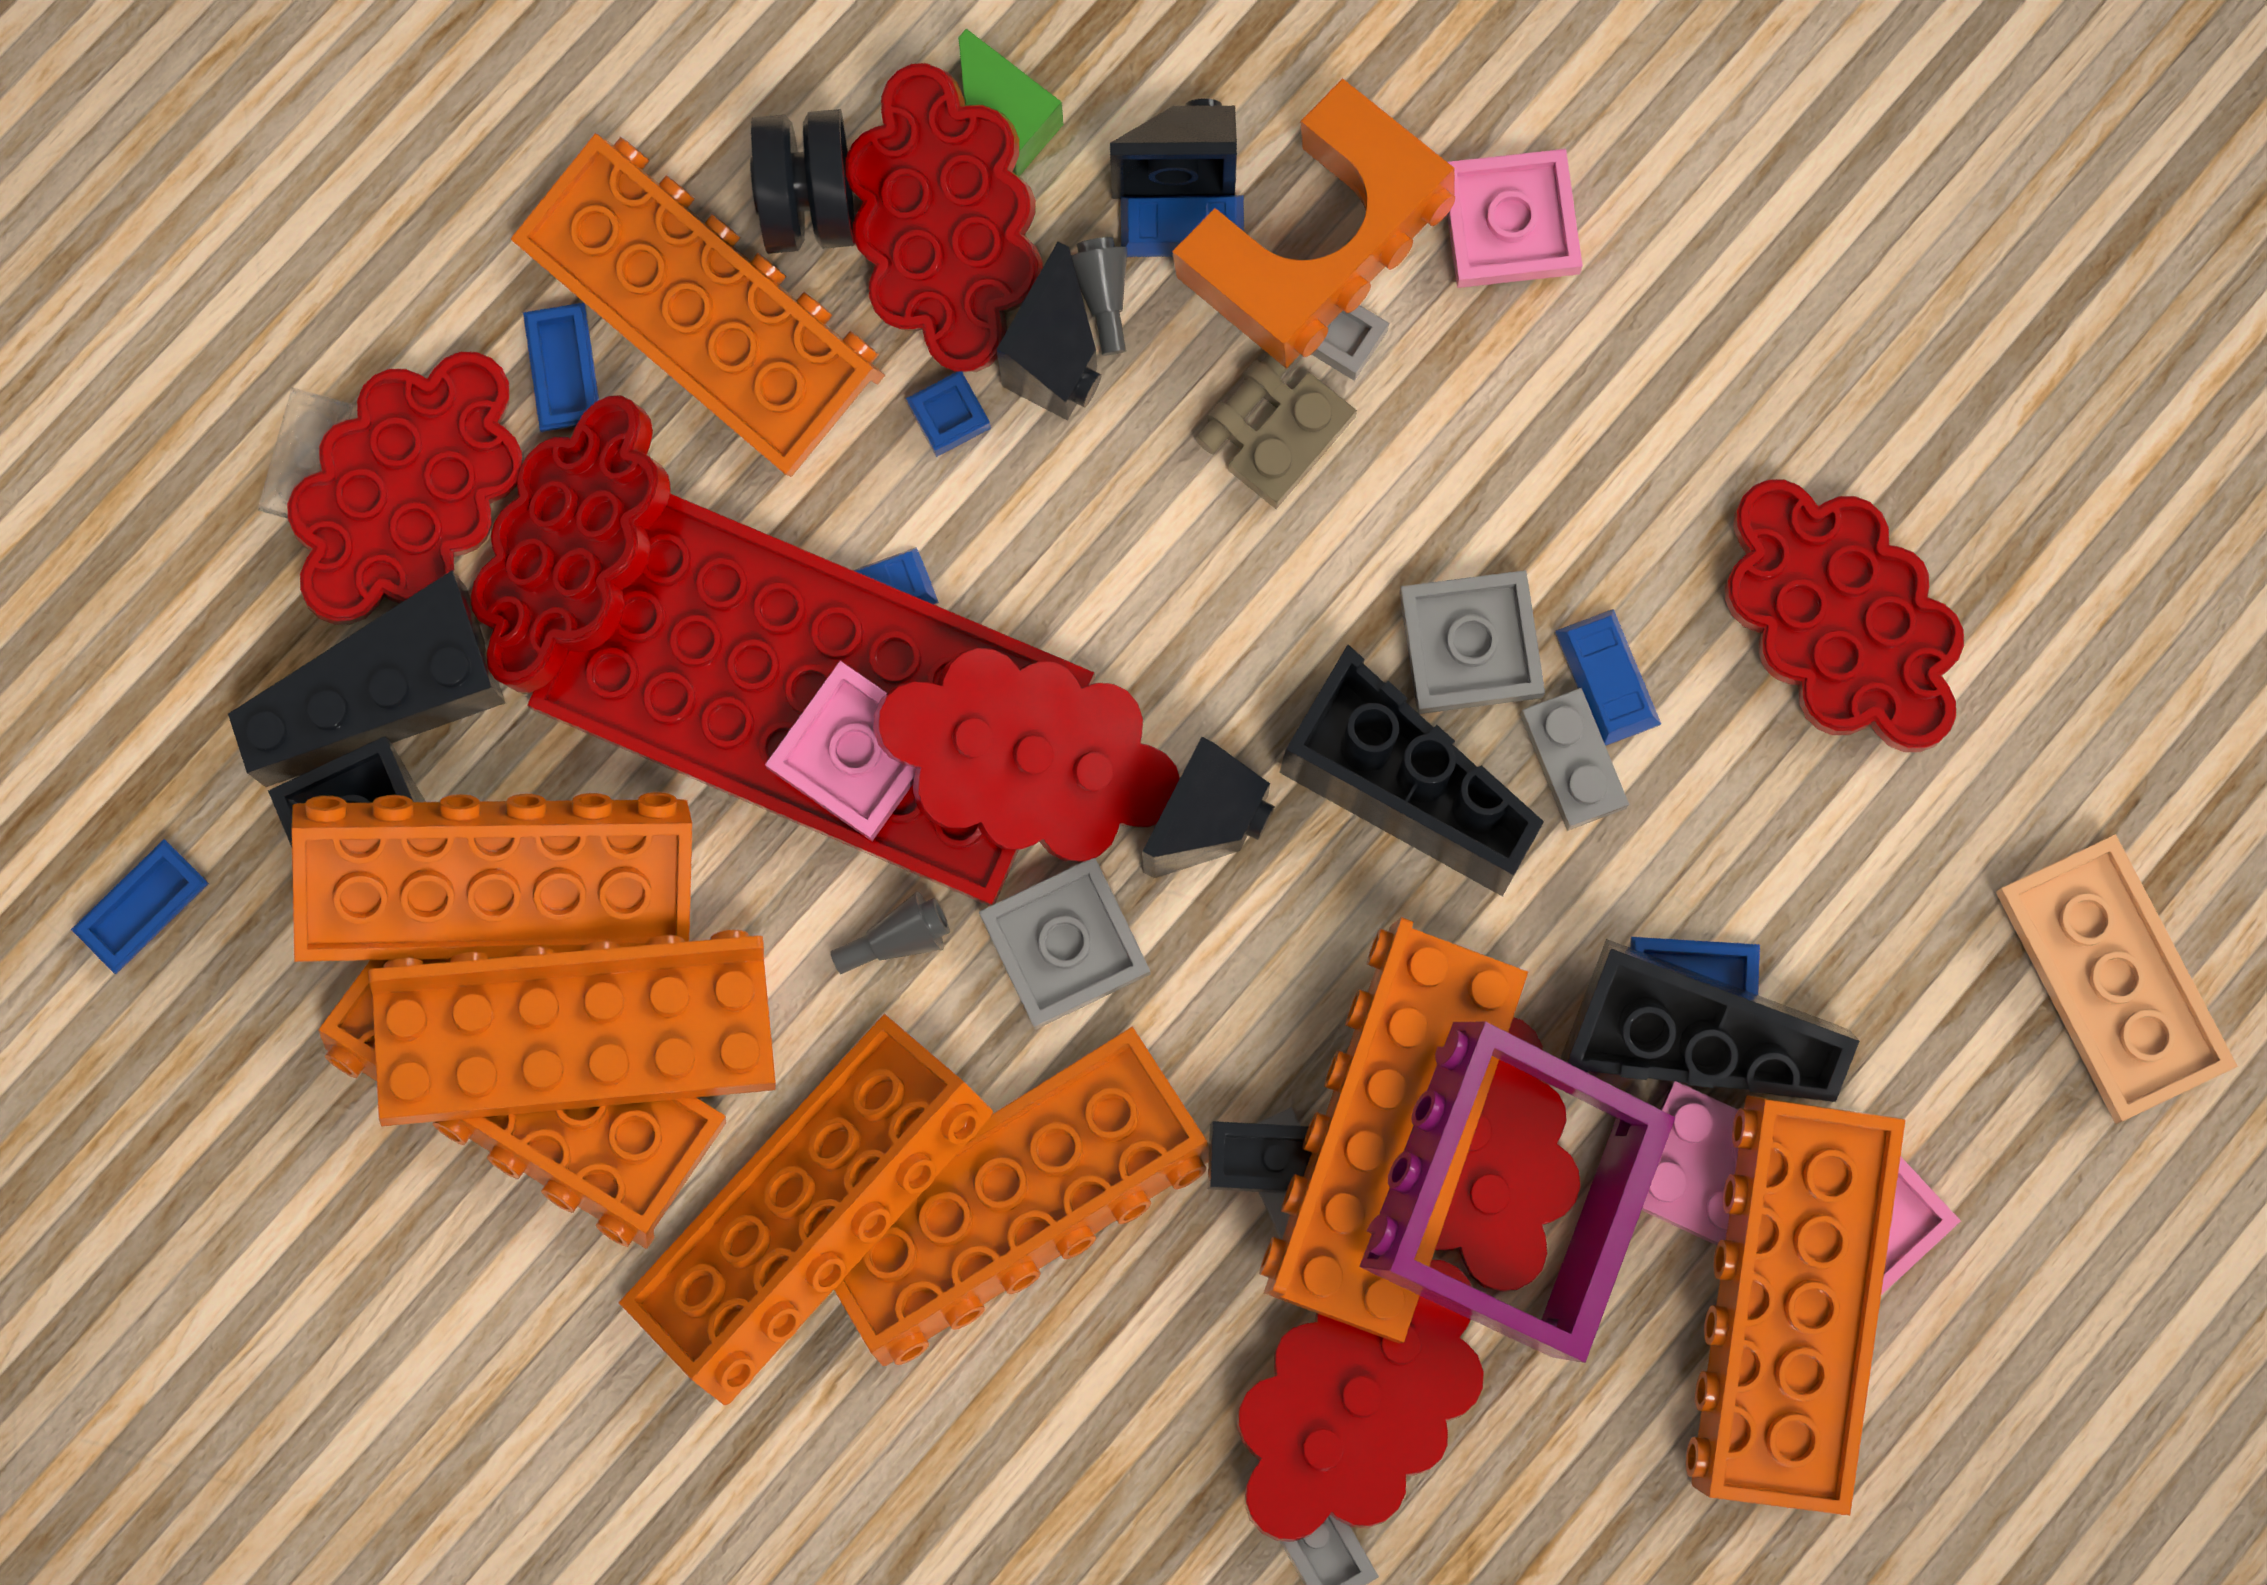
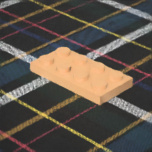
M2116 834L1996 891L2115 1124L2123 1122L2238 1067Z

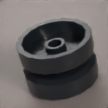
M841 109L807 113L803 121L804 152H798L792 122L785 114L752 117L751 183L756 214L759 215L766 253L772 254L800 250L805 241L804 211H810L815 239L823 249L854 246L853 223L855 215L853 191L846 177L848 146Z

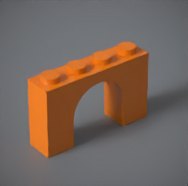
M1343 78L1300 123L1303 150L1348 185L1363 203L1366 210L1365 218L1351 241L1338 251L1325 257L1311 260L1288 259L1266 250L1219 210L1214 208L1172 251L1177 278L1286 369L1300 354L1303 357L1311 355L1328 334L1327 326L1342 311L1346 313L1354 311L1368 295L1371 288L1370 282L1385 267L1391 270L1398 266L1411 250L1413 238L1427 223L1430 226H1435L1442 221L1451 210L1456 199L1454 196L1455 168Z

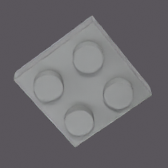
M1526 570L1401 586L1399 594L1416 709L1419 714L1541 699L1544 697L1545 688Z
M1096 858L1084 861L979 911L980 917L1035 1030L1151 975V971Z

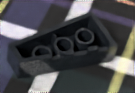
M453 570L228 713L247 774L263 786L269 787L305 774L383 736H386L391 743L505 704L499 682L494 679L488 669L487 646L478 619L472 611L468 589Z
M1347 645L1287 746L1279 773L1503 897L1544 821L1482 765L1477 767L1454 746L1455 740L1438 725L1433 727L1406 703L1407 697L1389 681L1384 683L1364 665L1365 659L1350 645Z

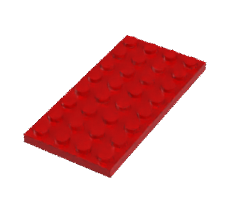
M669 494L668 503L661 516L646 529L651 548L648 564L642 574L632 584L622 590L624 610L621 622L614 634L601 646L588 652L569 650L557 675L546 686L533 692L527 706L535 712L988 906L994 905L1019 850L1002 849L990 843L981 833L977 824L958 829L943 828L929 821L918 809L912 785L874 840L871 841L768 770L765 764L840 661L886 693L894 687L913 681L938 684L942 671L949 661L957 654L975 648L995 649L1008 656L1018 669L1039 661L1057 662L1069 669L1077 679L1080 687L1093 684L1095 672L678 496Z

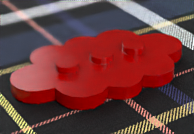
M928 63L910 64L897 70L885 85L881 96L883 125L863 132L851 144L846 157L847 180L851 190L864 202L854 220L853 235L857 249L866 259L876 265L869 281V298L875 313L886 324L898 329L923 330L928 350L941 366L955 372H978L990 367L998 359L997 347L1007 331L1005 312L1021 307L1043 268V262L1037 247L1025 236L1036 213V200L1031 187L1021 177L1013 173L1019 157V137L1012 122L1003 113L984 105L965 106L960 87L948 72Z
M458 352L445 357L433 369L428 378L407 369H387L377 373L361 389L357 399L358 418L335 424L324 434L319 446V460L322 471L305 477L293 489L287 503L288 522L295 538L311 551L300 572L301 594L308 609L320 620L334 625H352L366 619L379 606L384 597L400 604L448 572L454 571L455 556L475 551L487 540L492 528L490 504L505 498L517 486V479L522 465V451L516 438L505 427L500 425L509 405V381L503 368L491 357L478 352Z
M622 395L607 396L591 405L583 413L571 438L552 437L539 443L527 455L521 465L517 479L519 497L506 506L494 522L491 542L495 556L482 567L473 583L470 596L471 606L478 621L493 629L486 653L489 671L494 679L516 692H533L546 686L557 675L569 650L588 652L605 643L614 634L622 619L624 610L622 590L632 584L642 574L648 564L651 548L646 529L658 520L664 511L671 490L669 475L663 466L647 455L653 435L650 417L642 407Z
M1784 479L1766 480L1754 485L1741 498L1734 514V533L1746 555L1732 568L1725 584V602L1731 615L1743 627L1761 633L1759 658L1764 669L1774 679L1799 686V705L1804 716L1820 731L1830 735H1851L1870 725L1889 747L1899 751L1923 752L1935 747L1951 731L1956 719V700L1949 685L1942 676L1960 658L1964 648V629L1958 616L1946 604L1928 598L1930 587L1929 572L1924 562L1910 550L1889 545V526L1882 512L1867 500L1856 496H1838L1818 506L1802 487Z
M975 648L957 654L949 661L942 671L938 684L913 681L892 688L881 698L874 713L873 730L878 745L889 758L903 765L916 768L913 794L918 809L929 821L943 828L961 829L977 824L987 840L1002 849L1020 850L1040 842L1049 854L1064 861H1087L1096 858L1112 845L1119 825L1142 828L1157 824L1180 779L1175 763L1166 753L1153 746L1140 743L1143 717L1138 703L1127 690L1109 683H1093L1080 687L1077 679L1069 669L1057 662L1039 661L1018 669L1008 656L995 649Z
M1513 1017L1508 1033L1543 1050V1045L1535 1030L1523 1020ZM1500 1059L1435 1251H1450L1459 1248L1463 1263L1473 1279L1485 1288L1497 1292L1516 1291L1532 1283L1543 1270L1548 1254L1543 1225L1563 1217L1576 1203L1580 1190V1175L1572 1156L1557 1144L1567 1121L1566 1108L1560 1095L1548 1084Z
M1431 1260L1430 1268L1472 1287L1469 1279L1458 1267L1444 1260ZM1419 1296L1404 1343L1391 1341L1316 1313L1315 1322L1305 1323L1289 1330L1281 1338L1274 1353L1275 1376L1259 1381L1246 1393L1238 1409L1237 1429L1242 1443L1260 1461L1245 1486L1244 1505L1249 1519L1262 1534L1276 1541L1294 1542L1309 1537L1325 1522L1329 1515L1350 1527L1370 1528L1382 1524L1399 1509L1406 1494V1477L1427 1472L1442 1459L1448 1446L1446 1422L1463 1416L1476 1404L1481 1394L1484 1376L1481 1362L1475 1351L1460 1338L1467 1329L1471 1319Z

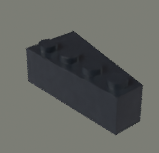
M1606 939L1560 1059L1587 1073L1591 1071L1616 1074L1625 1078L1642 1080L1651 1078L1685 1082L1693 1086L1745 1089L1754 1093L1836 1102L1860 1041L1850 1029Z

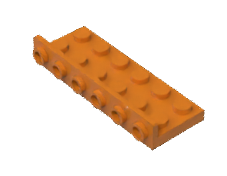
M595 133L511 237V240L785 475L792 477L867 384L872 381L878 385L885 377V374L872 364L879 354L852 331H849L842 339L829 328L826 323L833 315L806 292H803L796 300L783 289L780 284L787 276L761 254L757 253L751 261L734 247L741 237L719 218L711 214L704 222L688 207L695 198L666 175L658 183L646 173L643 168L650 160L628 141L620 136L613 145Z
M651 792L639 796L638 800H612L604 794L584 793L575 796L572 800L546 801L544 797L535 794H517L510 796L506 801H480L471 795L456 794L446 796L440 802H413L412 799L405 796L387 795L376 798L373 803H346L344 799L339 797L318 796L307 800L306 803L294 804L292 808L294 962L393 960L398 958L450 959L454 955L467 952L484 953L489 958L514 957L517 951L528 947H548L553 949L555 953L581 951L583 945L596 941H612L618 943L620 947L646 945V942L651 938L666 935L679 936L685 942H688L690 940L692 820L688 802L684 799H677L668 793Z
M1403 917L1395 921L1390 926L1389 931L1380 928L1374 938L1366 963L1376 968L1368 992L1358 989L1350 1006L1345 1025L1355 1030L1347 1053L1337 1050L1330 1064L1324 1083L1325 1088L1333 1090L1325 1115L1316 1112L1311 1120L1303 1143V1149L1312 1152L1304 1177L1294 1174L1289 1183L1281 1207V1212L1290 1214L1282 1240L1276 1237L1271 1238L1259 1272L1260 1275L1268 1277L1264 1294L1397 1343H1404L1420 1295L1359 1267L1372 1235L1367 1232V1229L1382 1209L1390 1188L1388 1185L1390 1168L1395 1159L1405 1149L1413 1128L1411 1118L1414 1106L1419 1097L1427 1091L1437 1066L1435 1060L1437 1047H1444L1453 1022L1486 1021L1508 1033L1528 975V971L1413 929L1414 921ZM1491 1056L1414 1258V1260L1428 1267L1430 1266L1499 1061L1494 1056Z
M726 930L713 934L710 940L685 942L679 936H658L649 939L646 945L620 947L618 943L612 941H596L583 945L581 951L555 953L553 949L548 947H528L517 951L514 957L490 959L484 953L467 952L452 956L450 962L423 964L421 960L415 958H398L384 963V968H374L368 971L373 1000L378 1113L381 1127L776 1090L764 965L763 936H749L746 931Z
M419 959L423 964L450 962V959ZM370 960L318 1029L324 1047L328 1050L325 1058L337 1069L353 1078H357L362 1072L377 1081L373 1000L368 971L374 968H384V963L390 960ZM693 1097L433 1122V1126L447 1138L460 1145H465L470 1139L490 1152L487 1156L489 1162L510 1177L519 1179L525 1173L544 1185L541 1190L542 1194L561 1209L574 1213L576 1208L579 1207L599 1220L596 1224L597 1229L614 1242L628 1247L634 1241L643 1248L648 1249L655 1238V1227L725 1126L726 1116L698 1098Z
M884 1013L618 1303L692 1381L723 1405L730 1404L750 1384L756 1374L786 1341L797 1332L799 1327L827 1296L841 1284L848 1273L878 1240L888 1232L889 1228L919 1195L932 1184L933 1180L960 1150L975 1137L980 1128L991 1118L993 1110L962 1079Z
M1132 1026L993 1113L975 1137L960 1150L933 1180L932 1184L919 1195L834 1291L871 1354L880 1364L887 1366L893 1361L896 1365L905 1364L921 1355L929 1347L927 1340L949 1326L952 1330L960 1329L975 1321L985 1311L984 1304L1002 1292L1006 1291L1007 1294H1015L1029 1287L1040 1277L1041 1272L1039 1269L1059 1256H1062L1063 1259H1070L1087 1250L1096 1241L1094 1234L1111 1223L1117 1221L1118 1224H1125L1141 1216L1151 1206L1150 1199L1170 1186L1174 1189H1181L1196 1181L1207 1169L1205 1164L1209 1162V1144Z
M1750 1095L1746 1096L1744 1109H1738L1732 1127V1142L1734 1147L1738 1148L1735 1174H1730L1727 1177L1723 1191V1209L1725 1213L1729 1214L1726 1240L1718 1242L1714 1255V1275L1716 1279H1720L1716 1306L1711 1305L1709 1307L1704 1326L1705 1342L1707 1345H1711L1707 1371H1702L1699 1374L1695 1389L1696 1408L1698 1411H1701L1698 1437L1690 1439L1686 1453L1687 1475L1692 1477V1487L1709 1498L1850 1516L1905 1119L1771 1100Z

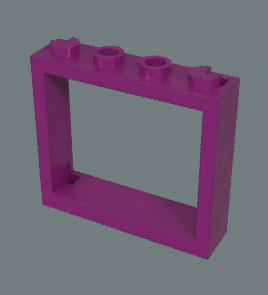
M1486 1021L1453 1022L1444 1047H1437L1435 1060L1437 1066L1428 1089L1419 1097L1414 1106L1411 1118L1413 1128L1405 1149L1395 1159L1388 1174V1185L1390 1188L1380 1214L1372 1220L1367 1229V1232L1372 1235L1359 1267L1552 1358L1586 1363L1676 1117ZM1491 1056L1616 1117L1541 1320L1414 1260Z

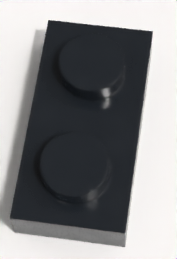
M1213 1121L1210 1124L1207 1189L1286 1193L1294 1174L1304 1177L1312 1152L1303 1149L1304 1139L1309 1126Z

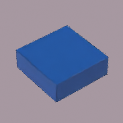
M958 371L906 398L908 407L936 457L991 429L990 421L962 371Z

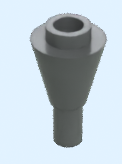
M1112 237L1095 238L1079 242L1077 244L1078 253L1071 256L1082 295L1091 315L1096 318L1101 353L1103 356L1126 352L1120 312L1123 311L1128 248L1115 247Z
M916 892L869 929L866 936L832 950L831 958L837 971L843 974L875 959L881 961L944 950L942 936L950 933L949 925L938 901L935 898L926 901L919 892Z

